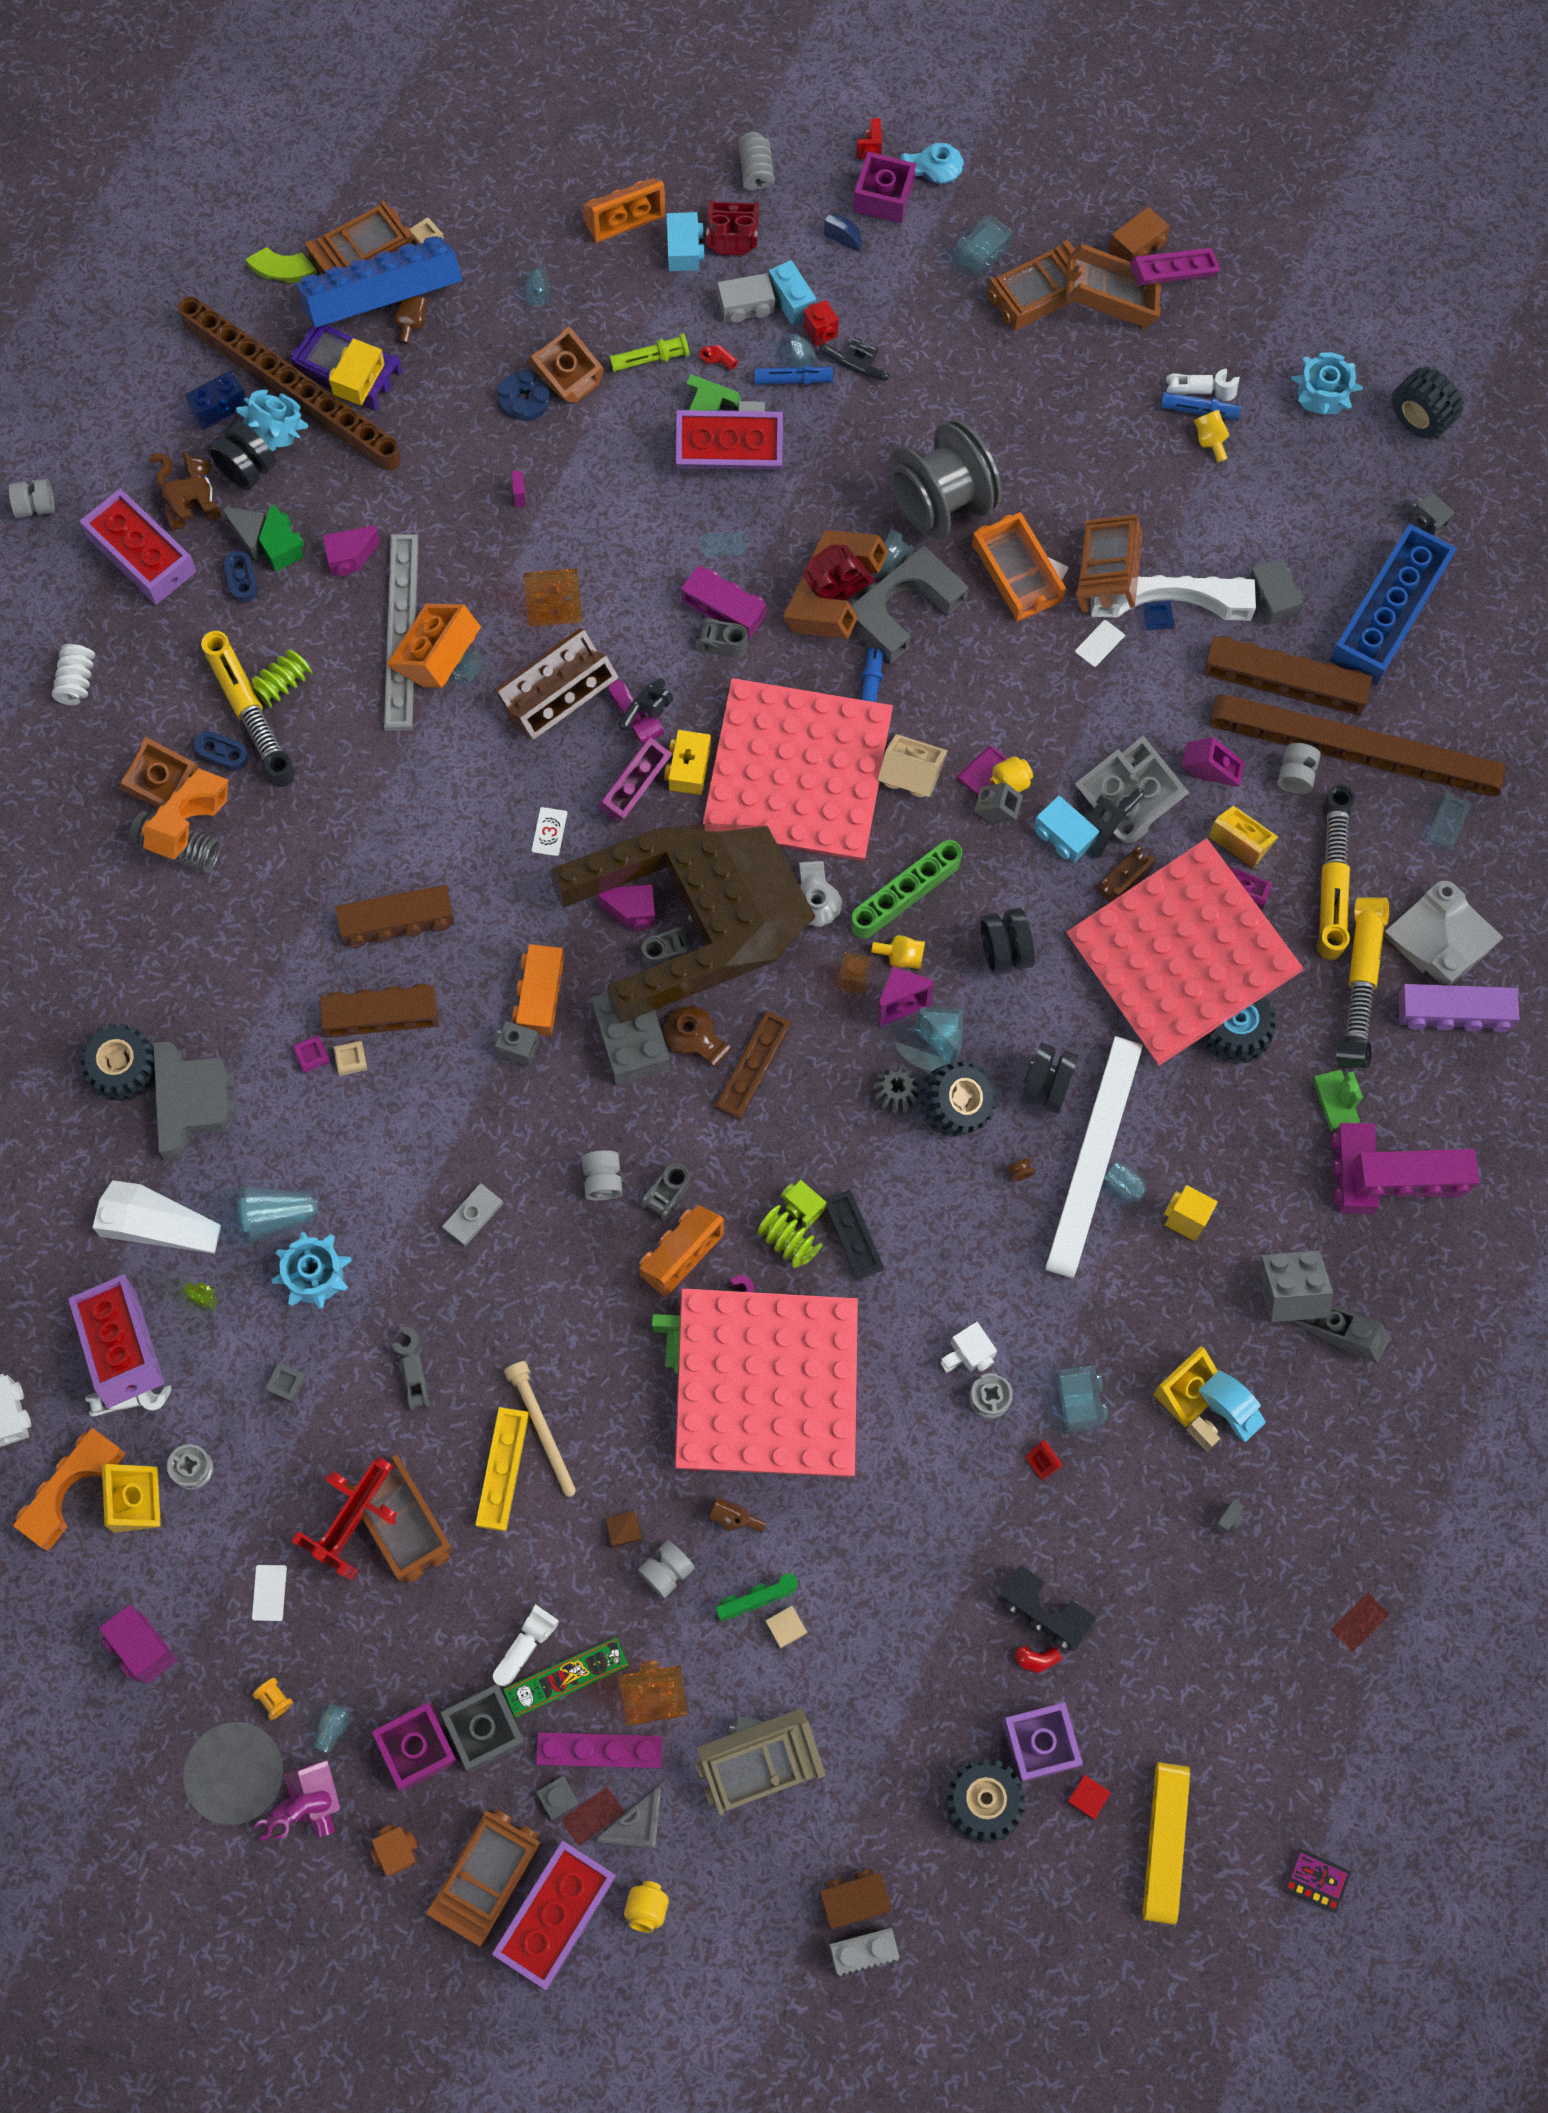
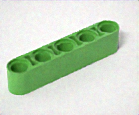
M952 840L942 842L858 906L852 914L851 931L853 934L861 939L873 936L956 872L962 857L961 846ZM950 854L954 856L955 859L946 860L943 858V855ZM924 870H929L933 872L934 875L927 877L924 876L921 872ZM907 886L913 891L905 893L900 888ZM889 903L892 908L882 909L879 907V904ZM860 919H866L870 921L871 924L867 926H862L857 921Z

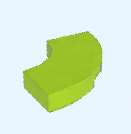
M266 247L245 259L247 266L253 272L270 281L274 279L286 281V283L300 282L307 275L317 276L316 269L303 252L293 256H282Z

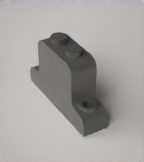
M171 1042L154 1043L159 1153L164 1160L178 1159L189 1148V1136L223 1132L231 1126L232 1116L237 1114L236 1102L234 1098L231 1099L230 1089L235 1088L233 1071L228 1072L223 1062L217 1058L185 1061L183 1050H177Z

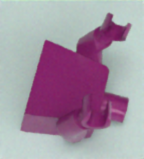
M328 1761L313 1763L283 1774L291 1797L285 1798L269 1813V1817L266 1820H259L252 1828V1830L258 1826L266 1828V1836L258 1838V1841L261 1842L270 1837L272 1829L276 1825L279 1826L281 1824L283 1826L282 1831L271 1837L276 1839L284 1838L289 1832V1825L292 1822L296 1823L298 1820L301 1823L312 1821L317 1838L335 1832L330 1814L339 1811L340 1805Z

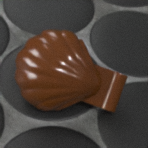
M697 1006L679 1007L667 1016V1020L663 1024L664 1041L673 1052L690 1055L698 1054L715 1068L731 1051L728 1044L713 1034V1021L709 1013Z

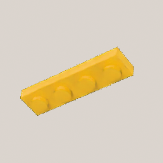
M499 1407L476 1520V1527L502 1532L507 1531L529 1412Z

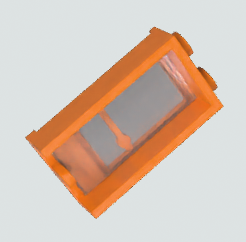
M1021 512L1013 516L1007 515L993 525H984L973 534L972 547L981 558L1012 611L1016 622L1064 601L1066 587Z

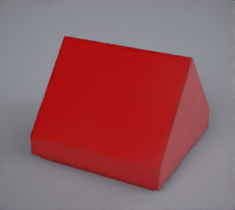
M1045 1440L1025 1455V1458L1041 1480L1046 1479L1063 1467Z

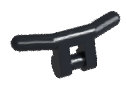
M856 337L851 341L846 354L827 343H822L819 347L820 352L865 376L881 381L889 379L887 371L871 366L877 356L878 348L873 345L867 346L862 344V340ZM857 353L864 356L863 360L856 357Z
M658 678L646 685L632 701L619 722L621 730H627L639 711L645 712L651 718L656 719L663 713V707L670 705L673 701V696L668 690L663 689L666 685L664 679Z
M1135 789L1119 806H1116L1105 796L1100 795L1094 810H1089L1085 819L1101 830L1091 852L1094 858L1102 856L1111 835L1123 818L1144 797L1143 789ZM1106 810L1112 814L1107 822L1101 818Z

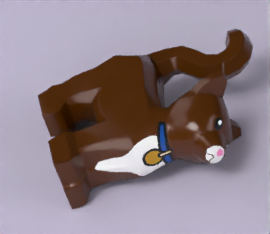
M183 451L185 470L190 477L167 482L166 477L172 471L173 464L170 457L163 453H156L149 458L150 463L162 464V468L155 476V482L165 502V514L172 532L185 528L184 521L180 519H194L191 510L187 508L199 505L209 521L221 517L219 507L216 506L215 502H212V487L208 479L209 472L213 467L210 459H202L199 456L190 457L186 451Z

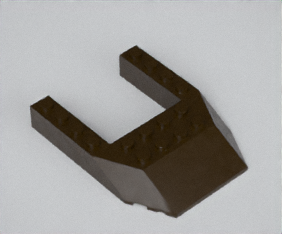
M705 823L653 829L551 869L552 886L562 907L565 908L666 868L706 945L609 984L608 1001L620 1024L776 962L791 942H794L799 937L800 932L815 919L812 908L768 826Z

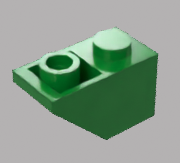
M274 504L269 508L259 541L263 553L275 572L304 558L301 549L304 543L297 531L293 533L289 528L292 524L285 512L280 513Z

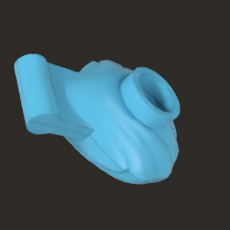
M934 143L925 148L922 153H904L899 156L901 160L917 163L915 176H923L926 180L939 185L953 182L962 172L964 163L960 152L948 143Z

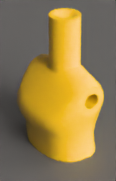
M1217 410L1195 419L1194 423L1198 430L1200 445L1203 448L1212 447L1217 463L1226 460L1227 456L1222 442L1229 437V432L1222 421L1220 411Z
M897 935L894 937L891 945L873 942L871 953L889 956L892 967H909L920 970L925 941L913 940L906 936Z

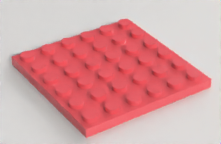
M732 678L703 824L768 826L779 847L865 862L879 786L878 777L884 759L893 705Z
M1207 838L1066 932L1159 1066L1303 971L1302 965Z
M682 1289L680 1300L675 1469L854 1477L858 1298Z

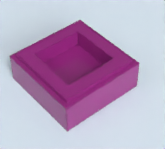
M521 470L512 471L515 507H525L523 472Z
M319 1035L292 1046L303 1073L331 1063Z

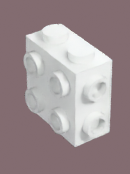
M0 1374V1447L29 1438L27 1428L31 1427L28 1412L22 1410L20 1400L24 1399L20 1383H15L13 1379L8 1375L4 1376V1374Z

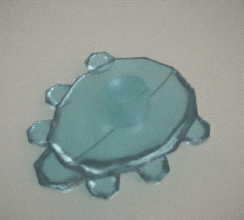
M474 650L472 653H466L465 651L461 661L456 665L450 676L454 674L456 681H460L462 678L473 681L474 677L480 673L483 667V660L478 655L479 651Z

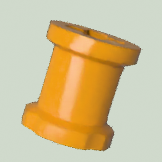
M272 1678L262 1684L252 1695L265 1706L269 1712L268 1717L270 1720L276 1719L294 1703L290 1698L287 1699L278 1688L276 1678Z

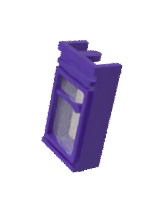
M327 325L316 328L314 326L310 327L300 347H296L292 353L293 367L314 382L332 390L329 382L330 372L339 364L343 349L350 345L353 337ZM384 352L382 354L385 365L362 404L374 411L378 408L377 393L380 389L384 392H388L390 389V374L393 372L400 376L402 373L399 357L391 356Z

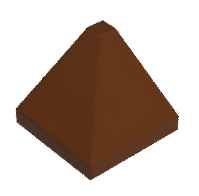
M635 1510L605 1518L613 1548L642 1540Z

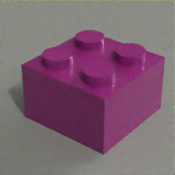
M867 152L854 192L853 212L902 223L914 187L917 163Z
M130 1604L99 1628L104 1635L100 1639L103 1645L111 1654L114 1653L118 1658L122 1659L119 1666L129 1678L132 1677L136 1682L141 1680L149 1684L178 1661L145 1615Z
M429 1702L372 1731L398 1790L402 1792L459 1763L439 1718Z

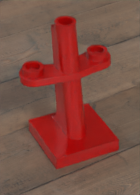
M378 1456L376 1461L373 1460L354 1491L345 1486L348 1480L336 1472L332 1471L330 1475L326 1474L324 1480L348 1495V1501L319 1542L299 1531L291 1542L311 1552L313 1557L336 1569L337 1573L341 1576L353 1580L359 1570L338 1555L367 1509L392 1526L396 1523V1512L384 1504L380 1508L371 1504L394 1466Z

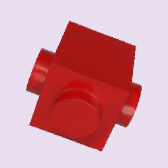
M827 300L811 304L807 309H804L803 328L815 347L838 337L839 319Z

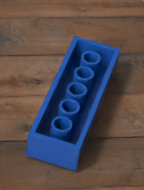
M432 236L424 239V243L417 245L406 244L401 246L398 251L392 253L380 252L373 259L367 261L364 259L355 260L350 263L351 266L344 268L333 267L326 270L325 274L319 276L307 275L300 282L295 283L303 312L316 328L460 282L462 277L455 251L441 237Z
M1409 523L1338 641L1329 661L1344 669L1351 671L1359 670L1366 675L1373 676L1371 683L1378 685L1444 574L1457 548Z

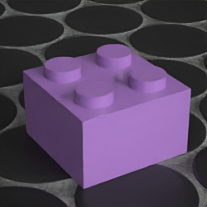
M1065 1702L1010 1716L1002 1721L1017 1777L1019 1776L1022 1782L1079 1768L1083 1765Z

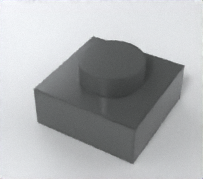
M278 1363L265 1390L270 1394L294 1403L307 1376L302 1372Z
M1234 1499L1213 1529L1222 1535L1229 1529L1234 1532L1244 1518L1240 1515L1244 1505Z
M564 1776L537 1791L551 1820L579 1805Z

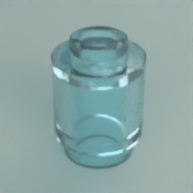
M1117 1161L1104 1177V1180L1108 1182L1107 1186L1128 1203L1132 1200L1138 1202L1148 1190L1145 1187L1147 1180L1126 1163L1122 1165Z

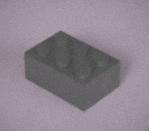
M608 993L591 997L594 1015L616 1086L671 1070L670 1057L655 1010L620 1024L608 1001Z

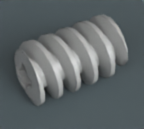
M757 132L746 133L738 141L741 171L743 173V187L751 191L768 188L775 180L770 142Z

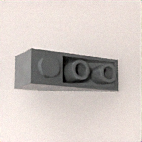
M1331 1306V1313L1328 1318L1291 1321L1293 1324L1348 1353L1377 1364L1390 1340L1382 1323Z

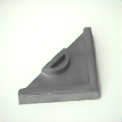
M656 1788L603 1834L598 1836L597 1843L655 1849L661 1788Z

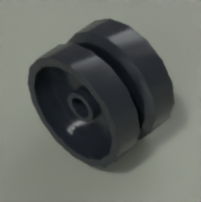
M233 421L224 430V438L217 437L208 446L207 451L216 467L230 481L244 490H251L259 482V474H267L275 466L276 459L271 449L256 432L239 421Z
M1021 907L1005 910L1003 919L997 913L980 916L982 946L987 964L994 976L1009 973L1012 964L1017 970L1034 967L1035 952L1032 934L1026 915Z
M1041 1042L1035 1059L1032 1058L1024 1080L1026 1086L1021 1101L1034 1106L1039 1102L1042 1091H1047L1044 1102L1045 1110L1059 1114L1079 1055L1064 1051L1061 1053L1058 1065H1052L1056 1053L1055 1047Z

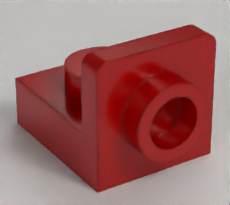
M871 118L870 129H866V139L857 140L856 159L865 160L867 152L882 155L881 118Z

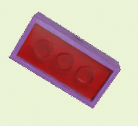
M677 410V468L782 470L783 412Z
M121 488L79 521L86 538L155 605L197 572L191 555Z
M124 1274L68 1298L94 1389L107 1408H111L165 1384L137 1293Z
M562 1840L492 1955L543 1989L548 1990L617 1876Z

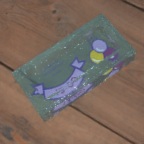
M1445 793L1425 842L1451 852L1472 803Z

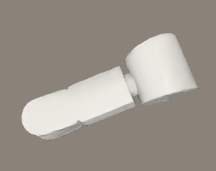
M1227 369L1219 371L1215 379H1213V375H1182L1174 373L1166 377V383L1169 384L1166 392L1179 395L1212 394L1213 390L1214 395L1218 399L1230 401L1237 395L1240 377H1234L1232 381L1226 382Z
M171 1385L164 1387L160 1394H154L150 1390L111 1408L103 1406L102 1400L96 1392L89 1394L85 1397L86 1402H89L91 1407L89 1415L98 1416L141 1405L148 1410H157L170 1395Z
M535 1604L530 1616L522 1627L525 1635L519 1634L506 1653L505 1658H503L494 1671V1682L500 1686L510 1685L520 1671V1667H523L536 1648L535 1640L539 1643L544 1642L555 1630L559 1620Z

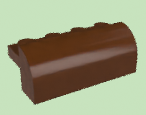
M579 628L495 688L494 691L505 707L503 711L510 721L524 736L534 740L619 677L608 657L597 652L585 629Z

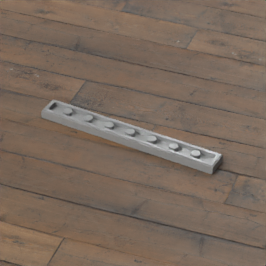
M418 534L391 535L385 731L413 729L414 682L389 668L387 662L416 619Z

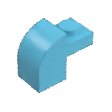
M1219 1370L1199 1389L1210 1409L1225 1417L1236 1436L1242 1441L1246 1442L1266 1423L1258 1410L1261 1405L1245 1386L1230 1375Z

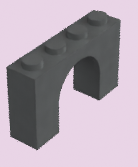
M923 546L917 552L914 550L909 553L904 563L899 567L891 568L881 582L873 583L863 597L859 600L856 598L850 603L858 616L853 630L872 648H875L876 652L877 648L883 650V658L891 664L909 649L911 636L892 619L886 610L885 605L892 596L904 591L919 592L927 596L948 616L967 600L969 587L929 549Z

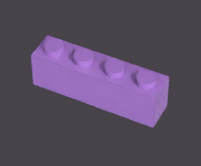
M1404 984L1398 993L1400 1025H1408L1410 1029L1436 1026L1438 1030L1465 1027L1466 1031L1493 1028L1495 1032H1507L1513 1029L1520 1020L1518 988Z

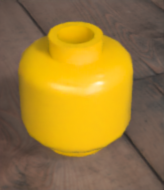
M1013 756L993 767V777L990 778L991 785L1007 783L1017 792H1021L1030 787V779L1033 778V773L1025 759Z
M644 1881L642 1885L632 1887L629 1891L624 1910V1916L629 1921V1926L636 1931L652 1933L655 1928L661 1927L664 1923L669 1904L668 1896L661 1891V1886L655 1882Z

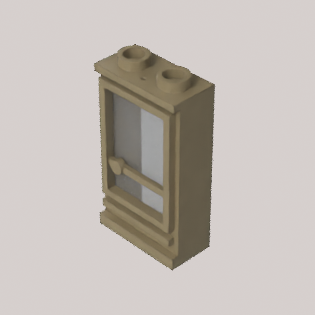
M802 1708L696 1748L700 1760L695 1761L701 1780L707 1778L709 1784L708 1787L704 1788V1792L709 1806L716 1804L720 1816L724 1815V1812L811 1778L826 1776L809 1722Z

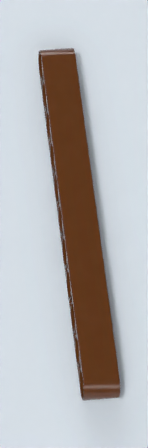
M188 296L180 300L178 310L183 326L278 395L281 393L293 399L300 406V410L380 468L391 471L399 467L401 456L398 443L393 437L199 299Z
M1219 694L1214 698L1209 724L1217 729L1285 746L1293 743H1303L1315 747L1321 755L1490 797L1498 796L1502 791L1506 766L1498 761L1256 701Z

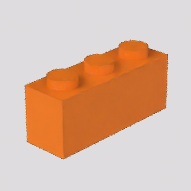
M529 944L528 953H523L521 970H525L523 980H518L517 996H520L519 1006H514L512 1022L537 1031L538 1035L552 1036L564 963L563 948Z

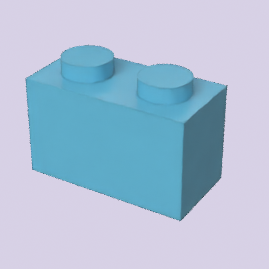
M697 212L667 213L669 271H698L699 260H704V244H699L698 239H703V223H698Z
M790 260L770 269L769 279L774 298L792 326H796L803 322L804 309L816 303V297L793 261Z
M1060 796L1036 817L1034 825L1037 835L1042 840L1050 841L1062 858H1069L1073 863L1096 843L1100 832Z

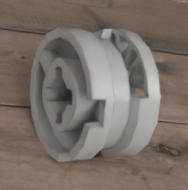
M988 1373L982 1375L974 1382L970 1391L972 1409L984 1418L994 1419L1002 1416L1012 1401L1013 1391L1011 1385L1005 1378L997 1374Z
M193 1444L182 1445L176 1448L170 1455L167 1462V1471L170 1478L181 1488L195 1490L205 1486L211 1479L213 1462L201 1447Z

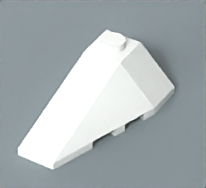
M112 1180L99 1200L93 1229L100 1237L215 1254L221 1228L220 1224L141 1184Z

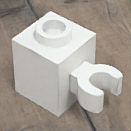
M978 1322L952 1337L950 1344L955 1352L942 1358L940 1364L946 1373L955 1369L961 1363H964L970 1373L976 1369L982 1372L994 1363L993 1358L997 1350Z

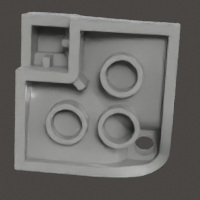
M1144 736L1122 753L1119 749L1075 783L1094 808L1098 804L1096 801L1100 795L1105 796L1116 806H1119L1135 789H1143L1144 797L1126 814L1114 831L1116 837L1126 844L1139 840L1148 832L1152 822L1189 794L1188 790ZM1106 810L1101 818L1107 822L1112 814ZM1133 827V830L1129 834H1126V831L1129 828Z
M1449 881L1436 883L1383 934L1422 973L1427 971L1441 985L1451 986L1458 978L1468 972L1504 938L1467 903L1465 894ZM1442 891L1448 892L1450 896H1444Z

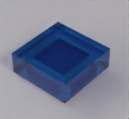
M1171 601L1144 603L1143 611L1147 631L1172 629L1174 627Z

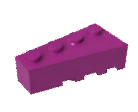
M1475 1149L1360 1153L1353 1160L1356 1193L1367 1195L1368 1198H1378L1384 1195L1396 1197L1461 1198L1463 1195L1470 1193V1190L1480 1183Z

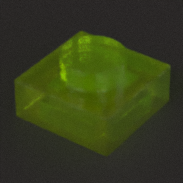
M188 1281L182 1291L187 1299L214 1311L219 1302L213 1294L214 1289L202 1282L195 1285Z

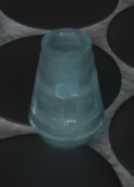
M328 1703L326 1710L322 1709L314 1747L331 1753L351 1722L349 1720L351 1712L338 1705Z

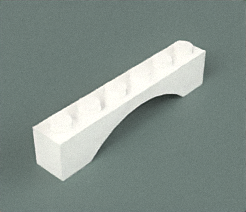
M1162 575L1153 577L1138 576L1135 607L1159 600L1186 601L1200 605L1224 620L1251 621L1256 609L1255 580L1243 577L1219 579L1218 577L1192 578L1190 576L1170 578ZM1125 594L1111 595L1113 600L1111 608L1102 607L1099 597L1091 598V617H1119L1132 608L1129 607Z

